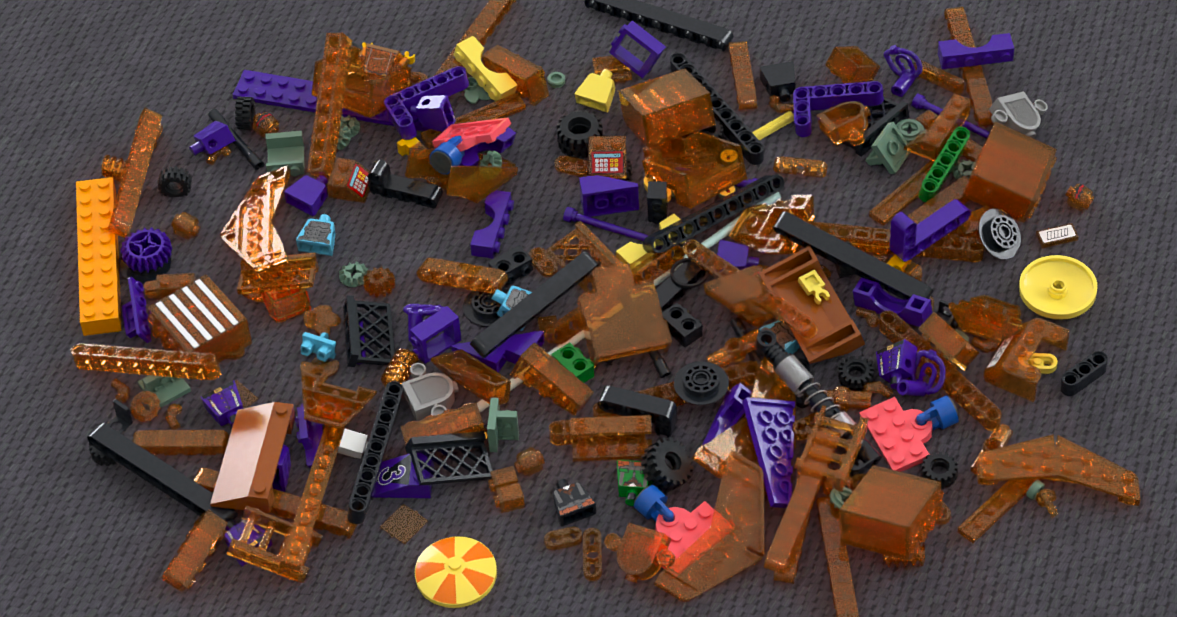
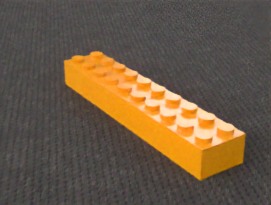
M113 177L77 181L79 307L82 332L86 336L122 331L117 201Z

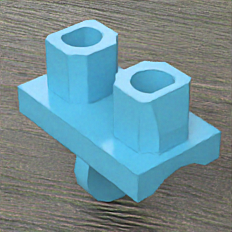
M304 332L301 345L302 355L308 356L313 352L317 354L319 360L324 362L328 358H335L336 341L329 340L328 333L323 332L320 336Z

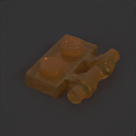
M613 55L592 58L594 74L600 75L606 69L612 73H618L611 77L614 82L620 81V83H624L626 80H632L631 73H624L630 71V69Z

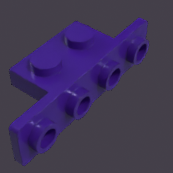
M130 277L128 278L131 301L122 306L125 332L129 338L138 335L146 343L151 342V329L148 324L149 316L146 312L144 287L140 281Z
M319 400L301 404V407L297 408L298 416H295L296 426L299 428V432H296L299 444L302 443L305 449L308 468L327 464L323 422L321 419L309 416L315 402L320 404Z

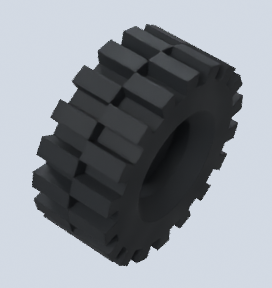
M670 437L668 439L662 438L644 450L645 453L641 457L644 459L641 462V466L645 467L642 471L643 474L647 473V481H652V485L659 486V490L663 491L665 489L666 492L673 491L688 482L693 475L691 472L694 471V467L691 466L693 459L688 457L691 454L689 451L686 452L684 450L686 446L684 444L680 446V441H673V438ZM665 458L670 461L672 469L666 465Z

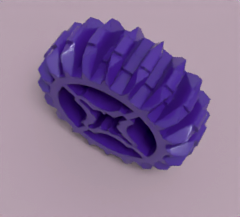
M144 227L142 231L137 229L136 233L130 232V237H125L121 248L124 263L128 268H132L133 271L139 270L140 273L144 270L148 273L152 269L156 271L157 267L163 268V263H168L172 252L169 237H167L165 232H161L160 229L154 230L153 227L149 230Z

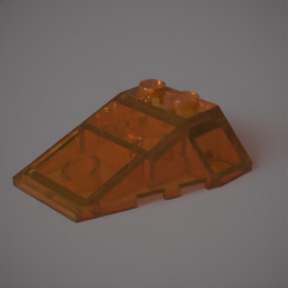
M793 195L792 199L783 201L778 199L774 204L767 205V203L748 207L741 214L729 237L764 254L783 255L797 253L801 246L776 233L773 230V226L782 211L791 213L814 225V197L812 195Z

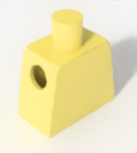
M604 69L600 75L589 74L575 92L576 102L608 113L615 93L614 81L611 79L612 72Z

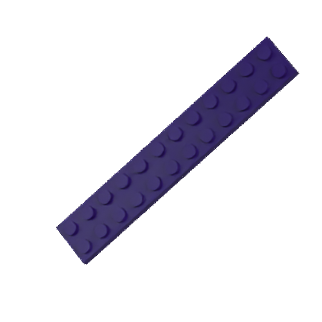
M244 70L232 94L233 99H237V97H253L256 103L338 117L350 115L351 118L356 117L357 120L394 126L388 117L384 104V99L391 94ZM412 116L416 130L438 134L439 131L421 126L418 116Z

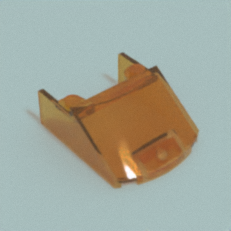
M410 148L405 176L408 178L426 179L427 183L438 185L447 190L446 194L449 196H459L478 203L515 177L518 167H515L516 164L502 158L501 167L492 166L491 163L488 166H480L481 163L479 162L478 166H451L449 174H441L430 163V154L435 149ZM487 153L479 154V161H481L483 159V155H487Z

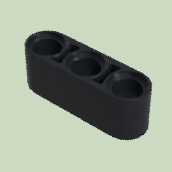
M1095 351L1066 371L1061 379V392L1066 396L1076 395L1106 372L1108 356L1104 352Z

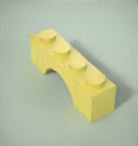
M474 36L458 43L454 52L455 59L465 67L468 74L473 76L478 85L488 93L491 99L500 104L515 95L518 85L507 73L492 72L482 64L481 57L484 47Z
M672 214L659 223L660 230L681 219ZM629 242L616 251V262L632 275L643 270L644 266L650 262L654 263L662 254L671 252L673 247L662 253H647L643 249V244Z

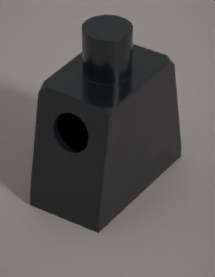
M793 61L760 67V80L770 97L779 96L782 102L790 100V94H793L795 90Z

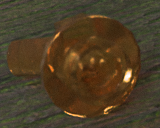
M1050 489L1041 490L1036 495L1038 504L1041 507L1045 506L1052 518L1059 514L1052 503L1056 500V493Z

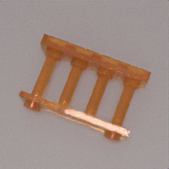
M822 405L820 412L815 413L813 419L815 425L801 458L797 457L794 466V469H797L796 478L800 479L805 469L833 478V481H836L835 490L843 492L866 435L869 419L861 417L858 424H848L826 417V406ZM822 424L850 432L853 438L848 440L820 432ZM816 439L844 447L847 453L839 455L813 446ZM812 454L837 462L841 468L835 471L809 463L807 460L809 455Z
M651 415L571 418V436L578 437V442H572L573 462L642 459V454L645 453L644 450L652 445V440H646V434H651ZM637 434L638 440H626V435ZM605 435H617L618 441H606ZM585 436H597L598 441L586 442Z
M246 506L242 519L247 521L240 539H232L227 555L296 582L304 583L309 567L304 566L311 547L319 546L322 535L315 530H308L264 513L258 508ZM255 524L266 528L259 547L247 544ZM273 532L285 535L277 555L266 551ZM292 539L304 543L297 562L285 558Z

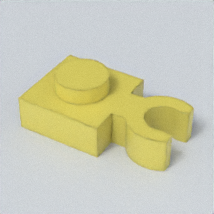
M815 270L798 278V283L808 296L814 295L816 304L819 305L822 301L819 296H823L826 301L829 300V292L823 289L825 283Z

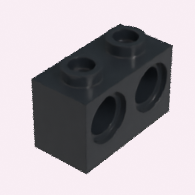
M648 181V222L658 224L667 218V182Z
M520 245L488 262L489 273L501 287L506 284H512L517 278L527 276L533 270L532 258Z
M676 303L660 314V326L683 347H687L703 336L701 321L697 318L695 319L687 308L682 307L680 304Z

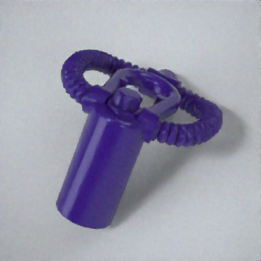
M893 45L884 52V58L893 73L900 76L892 86L891 92L894 95L903 97L916 78L922 73L923 66L921 60L914 52ZM890 54L897 55L895 61L901 69V71L897 70V68L894 66V63L890 58ZM907 55L911 56L912 59L916 62L917 70L915 69L911 59ZM900 58L908 62L910 69H905L904 63H901Z
M414 303L406 305L403 311L408 314L409 341L411 338L410 329L421 323L424 316L433 315L444 307L441 305Z
M921 350L916 354L914 374L910 380L902 379L897 384V391L900 395L923 397L935 394L941 389L945 381L946 369L943 360L938 357L936 351ZM922 356L935 361L939 365V381L933 388L931 387L936 378L937 369L932 363L922 365L919 378L916 380L915 371ZM930 367L932 375L927 383L923 381V378L926 376V368Z

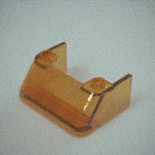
M755 265L709 281L703 286L707 296L725 310L739 317L744 322L752 324L754 327L782 315L769 290H762Z

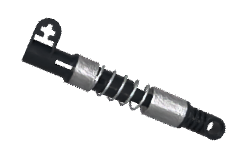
M771 330L760 331L756 338L755 351L769 360L774 366L775 373L787 384L794 394H798L797 397L804 395L807 398L804 404L809 403L811 412H815L818 415L817 419H822L825 423L824 426H828V431L834 438L851 451L844 459L842 474L847 478L854 479L878 464L882 455L861 434L854 420L846 412L840 411V405L834 404V399L827 396L826 390H820V383H813V375L807 371L793 354L786 352L779 345L774 332ZM814 384L819 385L818 390L814 387Z

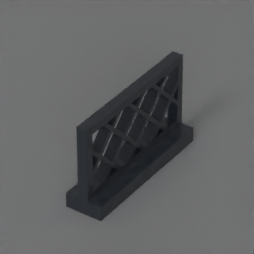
M884 97L880 105L857 107L831 128L827 135L855 149V153L862 157L872 148V144L888 123L894 122L896 125L898 122L909 118L908 103L902 101L898 104ZM887 108H893L891 111H885ZM883 109V112L872 113V110ZM870 110L869 114L859 115L861 111ZM873 118H881L878 121H873ZM871 119V122L860 123V120ZM850 120H858L856 124L847 125ZM861 128H869L866 131H861ZM859 129V132L848 133V130ZM838 130H846V133L844 134H837L835 132H837ZM848 138H856V139H855L854 142H853V141L849 140Z
M347 295L343 305L347 367H355L356 363L385 366L395 365L390 304L357 301L354 296ZM357 307L364 308L367 312L362 314L357 310ZM386 309V314L381 316L378 312H376V310ZM372 314L378 320L373 323L367 317ZM364 321L369 326L364 329L359 323ZM383 323L387 326V329L383 331L377 325ZM373 329L379 335L373 337L368 331ZM364 335L370 341L365 344L360 340V337ZM381 337H383L384 339L389 341V343L384 346L378 340ZM374 343L380 350L375 352L369 346ZM365 350V351H367L371 356H370V357H361V352H363V351ZM385 352L390 356V359H383L380 354Z
M484 431L411 437L405 446V450L411 456L419 486L493 478L494 473L484 444L486 439ZM479 448L481 457H477L470 450ZM453 450H459L465 454L462 460L452 454ZM440 451L447 457L442 461L433 454ZM416 453H422L427 456V461L424 463L418 459ZM466 456L477 462L474 467L464 462ZM448 458L458 463L456 469L445 463ZM430 459L440 465L437 471L427 465ZM480 464L486 469L487 473L482 474L475 468ZM460 465L470 472L469 475H463L457 471ZM443 467L452 473L451 476H443L439 473L440 469ZM422 470H427L433 474V477L424 479Z

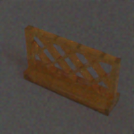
M579 221L575 224L576 229L546 249V251L562 268L566 266V260H574L579 256L581 249H589L590 255L596 261H601V267H597L593 271L599 272V278H589L588 275L578 283L591 298L619 278L624 279L628 275L623 263L582 221ZM575 236L578 237L579 244H569L571 239ZM564 249V255H555L554 251ZM568 249H577V255H567ZM603 272H611L613 274L609 278H602ZM588 283H597V287L591 291L587 288Z
M316 253L241 260L242 270L237 293L248 294L313 287L315 274L319 270Z

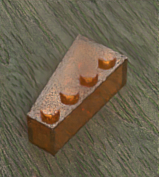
M496 45L482 55L484 66L492 72L507 73L518 85L516 90L519 92V96L523 99L525 97L530 99L529 103L533 107L550 96L544 76L545 72L541 66H537L499 45Z
M477 402L466 403L460 408L448 409L441 414L429 415L423 420L411 421L401 426L405 444L408 443L411 437L484 431L486 439H488L486 427Z

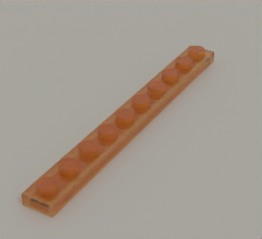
M327 418V420L340 422L334 419ZM329 421L326 422L280 566L300 571L346 424L340 425Z

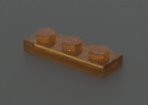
M921 60L923 69L918 77L959 96L964 92L965 80ZM915 62L914 67L917 70V64Z

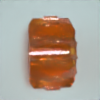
M381 266L379 269L373 267V271L367 270L363 278L365 291H368L370 296L375 294L376 298L379 297V294L385 297L386 292L391 294L392 289L395 288V276L393 272H390L389 268L383 269Z

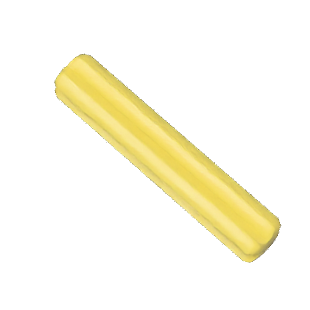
M788 111L752 133L758 140H761L793 122L794 114Z

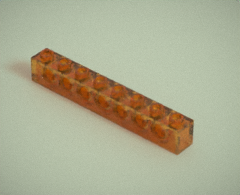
M344 33L326 34L307 172L315 178L323 175L327 179H333L352 40Z

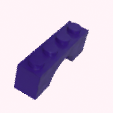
M1010 33L992 35L991 40L986 45L977 48L964 46L956 39L938 41V57L942 70L1010 62L1014 58V45Z
M508 127L503 134L496 138V141L489 144L481 142L464 150L465 154L460 165L453 171L465 180L477 171L480 160L477 155L479 152L490 150L501 154L513 144L516 132Z
M489 189L485 200V213L492 217L494 221L484 229L475 230L470 244L472 256L493 259L495 253H499V240L504 238V225H508V213L513 211L514 200H511V192Z
M862 277L853 289L854 303L857 307L921 328L926 326L932 316L930 299L915 294L906 300L898 299L886 293L878 282Z
M741 383L727 391L700 451L714 461L729 453L735 440L731 436L733 428L745 413L742 401L746 397L754 398L755 393Z

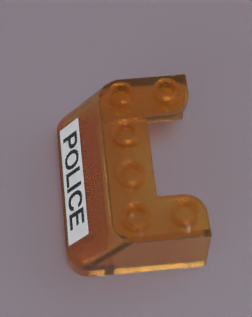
M1035 318L1012 327L985 368L984 380L993 386L1034 402L1036 399L1037 383L1041 378V371L1037 367L1028 364L1041 341L1066 351L1070 330L1042 318Z

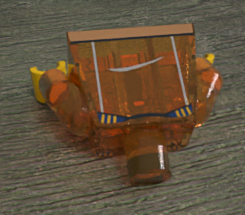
M366 42L362 43L363 48L358 56L361 69L367 76L371 77L369 86L377 89L380 87L381 80L391 81L408 64L410 65L415 62V54L409 57L408 51L404 53L403 57L397 50L376 46L373 43L366 44Z

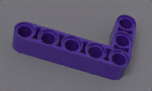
M462 66L454 67L384 99L388 117L403 139L410 140L417 135L413 118L410 115L411 106L418 105L423 96L446 95L449 97L465 90L469 86L466 70Z
M878 81L807 86L795 89L793 102L796 134L800 137H807L812 133L811 110L880 105L884 100L882 84Z
M954 199L918 224L903 212H899L891 220L890 250L902 261L907 262L966 222L971 215V210L957 199Z

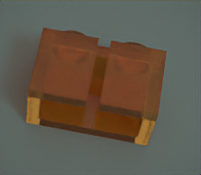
M514 466L491 471V480H488L490 491L495 492V496H493L495 507H500L501 513L525 508L524 496L520 484L517 483L518 478Z

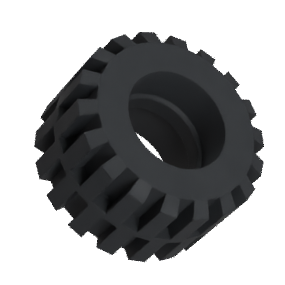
M582 110L565 114L564 118H560L559 123H557L559 149L562 150L563 154L567 152L568 157L574 155L576 159L579 156H582V159L586 158V155L591 157L592 151H599L603 143V128L600 118L596 117L594 113L590 114L589 111L582 112Z

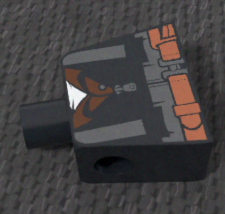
M561 479L556 483L558 489L553 491V501L561 527L596 514L595 501L579 482L569 485L566 479Z

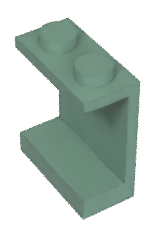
M302 131L266 134L268 149L266 168L268 177L278 178L286 175L298 176L299 174H305Z

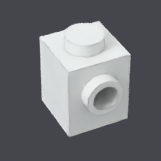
M344 429L338 453L361 459L362 453L365 454L368 442H366L368 435Z

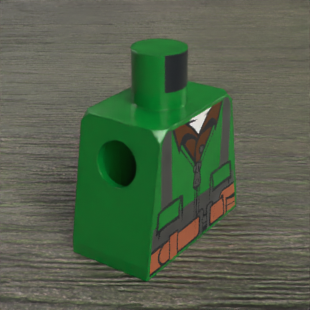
M617 460L619 497H626L625 503L628 506H634V501L638 494L647 486L652 485L653 482L647 481V473L643 474L642 470L645 467L641 466L642 461Z

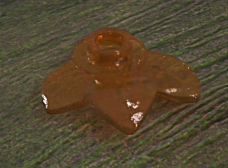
M328 305L317 306L313 311H307L303 316L304 324L308 328L314 329L318 334L323 332L330 334L329 327L339 325L342 322L340 317L332 312V307Z
M316 356L311 363L302 361L300 369L304 375L308 376L312 384L320 385L326 382L329 376L334 375L338 371L339 361L333 360L328 362L326 360L324 362Z

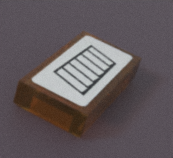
M1072 223L1036 231V236L1042 249L1078 241L1079 238Z

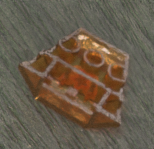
M987 295L972 297L969 302L960 300L959 304L949 303L948 307L964 332L997 343L1022 332L1020 306Z
M301 371L304 420L344 429L377 394L375 390L358 386L357 391L320 382V376Z

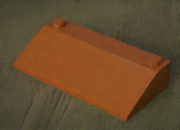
M810 246L759 273L810 364L848 354L865 345L860 331L853 319L851 320ZM813 270L817 272L825 283L823 289L830 294L827 301L823 296H819L822 300L819 305L815 303L814 295L808 296L798 283L799 277Z
M272 402L237 410L210 505L212 507L270 513L274 500L272 485L286 434H292L295 423L294 404Z

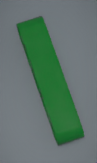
M957 127L953 131L924 178L918 194L923 202L930 203L935 199L965 150L970 137V132L965 127Z

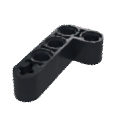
M376 160L368 174L369 189L374 195L376 193L382 197L391 199L393 197L400 201L415 202L417 205L436 208L443 194L442 188L438 185L392 175L390 166L383 160Z
M614 386L604 387L597 404L605 412L653 423L655 433L658 436L660 434L667 436L666 438L671 437L677 422V405L674 402Z

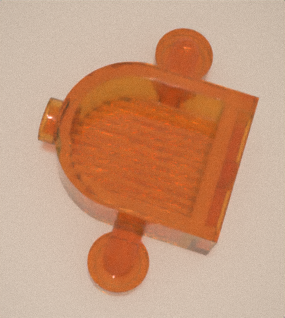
M849 101L830 107L816 116L821 131L835 145L848 139L851 145H860L865 140L863 132L869 125L867 117L871 113L869 108L862 103Z
M628 523L623 538L615 533H610L605 537V546L611 551L618 550V565L627 573L625 579L637 583L638 580H647L659 571L661 565L670 567L675 562L674 553L668 550L671 538L662 532Z

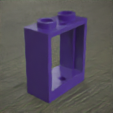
M631 21L628 25L624 24L618 32L620 36H616L610 44L613 47L609 53L643 79L651 71L666 46L634 21ZM627 35L651 53L645 63L621 46Z
M448 306L410 329V342L413 347L412 354L416 360H421L424 364L449 349L451 345L461 341L459 317ZM444 330V332H443L442 334H440L439 336H437V337L434 338L433 340H431V341H429L428 343H426V341H428L429 339H431L432 337H434L435 335H437L438 333H440V332H442V331Z

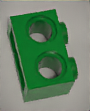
M570 342L551 354L552 365L575 388L594 377L595 366L590 359H586L578 347L575 348Z

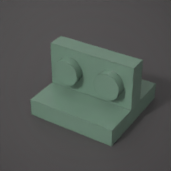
M890 122L872 144L873 150L865 161L870 166L883 164L890 174H896L911 153L912 148L895 123Z
M176 361L137 381L139 387L157 410L191 392V388L183 379L180 366Z
M491 398L487 425L490 452H498L499 440H519L517 411H500L499 398Z

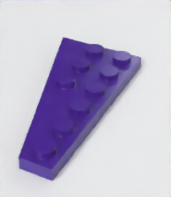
M746 397L742 403L770 507L788 508L792 504V483L790 482V477L793 473L791 460L793 459L794 451L792 424L795 422V416L793 415L795 401Z

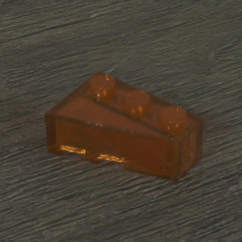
M935 312L918 328L923 333L921 337L929 344L932 342L936 345L934 349L942 356L945 354L949 358L947 361L955 368L959 366L965 370L980 353Z

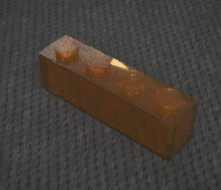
M954 93L940 115L930 126L904 147V150L936 161L953 131L957 127H962L970 115L971 99Z
M535 342L520 355L509 375L514 379L518 377L523 380V385L528 388L533 386L538 389L541 396L551 397L556 405L574 416L584 407L594 393L588 385L581 382L572 372L563 367L558 360L550 356Z
M460 349L431 358V362L446 376L489 403V405L491 398H499V405L509 402L511 381L464 350Z
M209 509L196 519L193 524L195 526L186 535L187 539L177 550L178 556H174L161 577L162 580L181 592L185 588H191L196 580L194 578L196 572L200 573L206 565L204 560L207 555L210 557L217 548L215 543L217 540L221 541L227 532L225 528L228 522Z

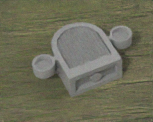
M1023 91L997 98L989 110L992 113L991 119L993 123L1000 126L1008 136L1016 140L1030 141L1035 138L1036 133L1034 131L1040 125V115L1046 112L1048 106L1040 99L1032 104Z
M422 363L413 364L410 368L413 379L401 384L403 386V395L416 421L418 422L432 417L436 422L445 421L447 419V410L452 407L455 401L454 393L459 392L457 383L442 373L426 374V367Z

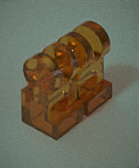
M854 229L852 246L867 254L872 252L873 257L887 263L890 232L874 231L873 238L870 239L871 230Z

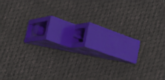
M544 331L514 334L484 359L470 345L471 342L451 345L452 357L498 374L506 361L527 368L545 343Z

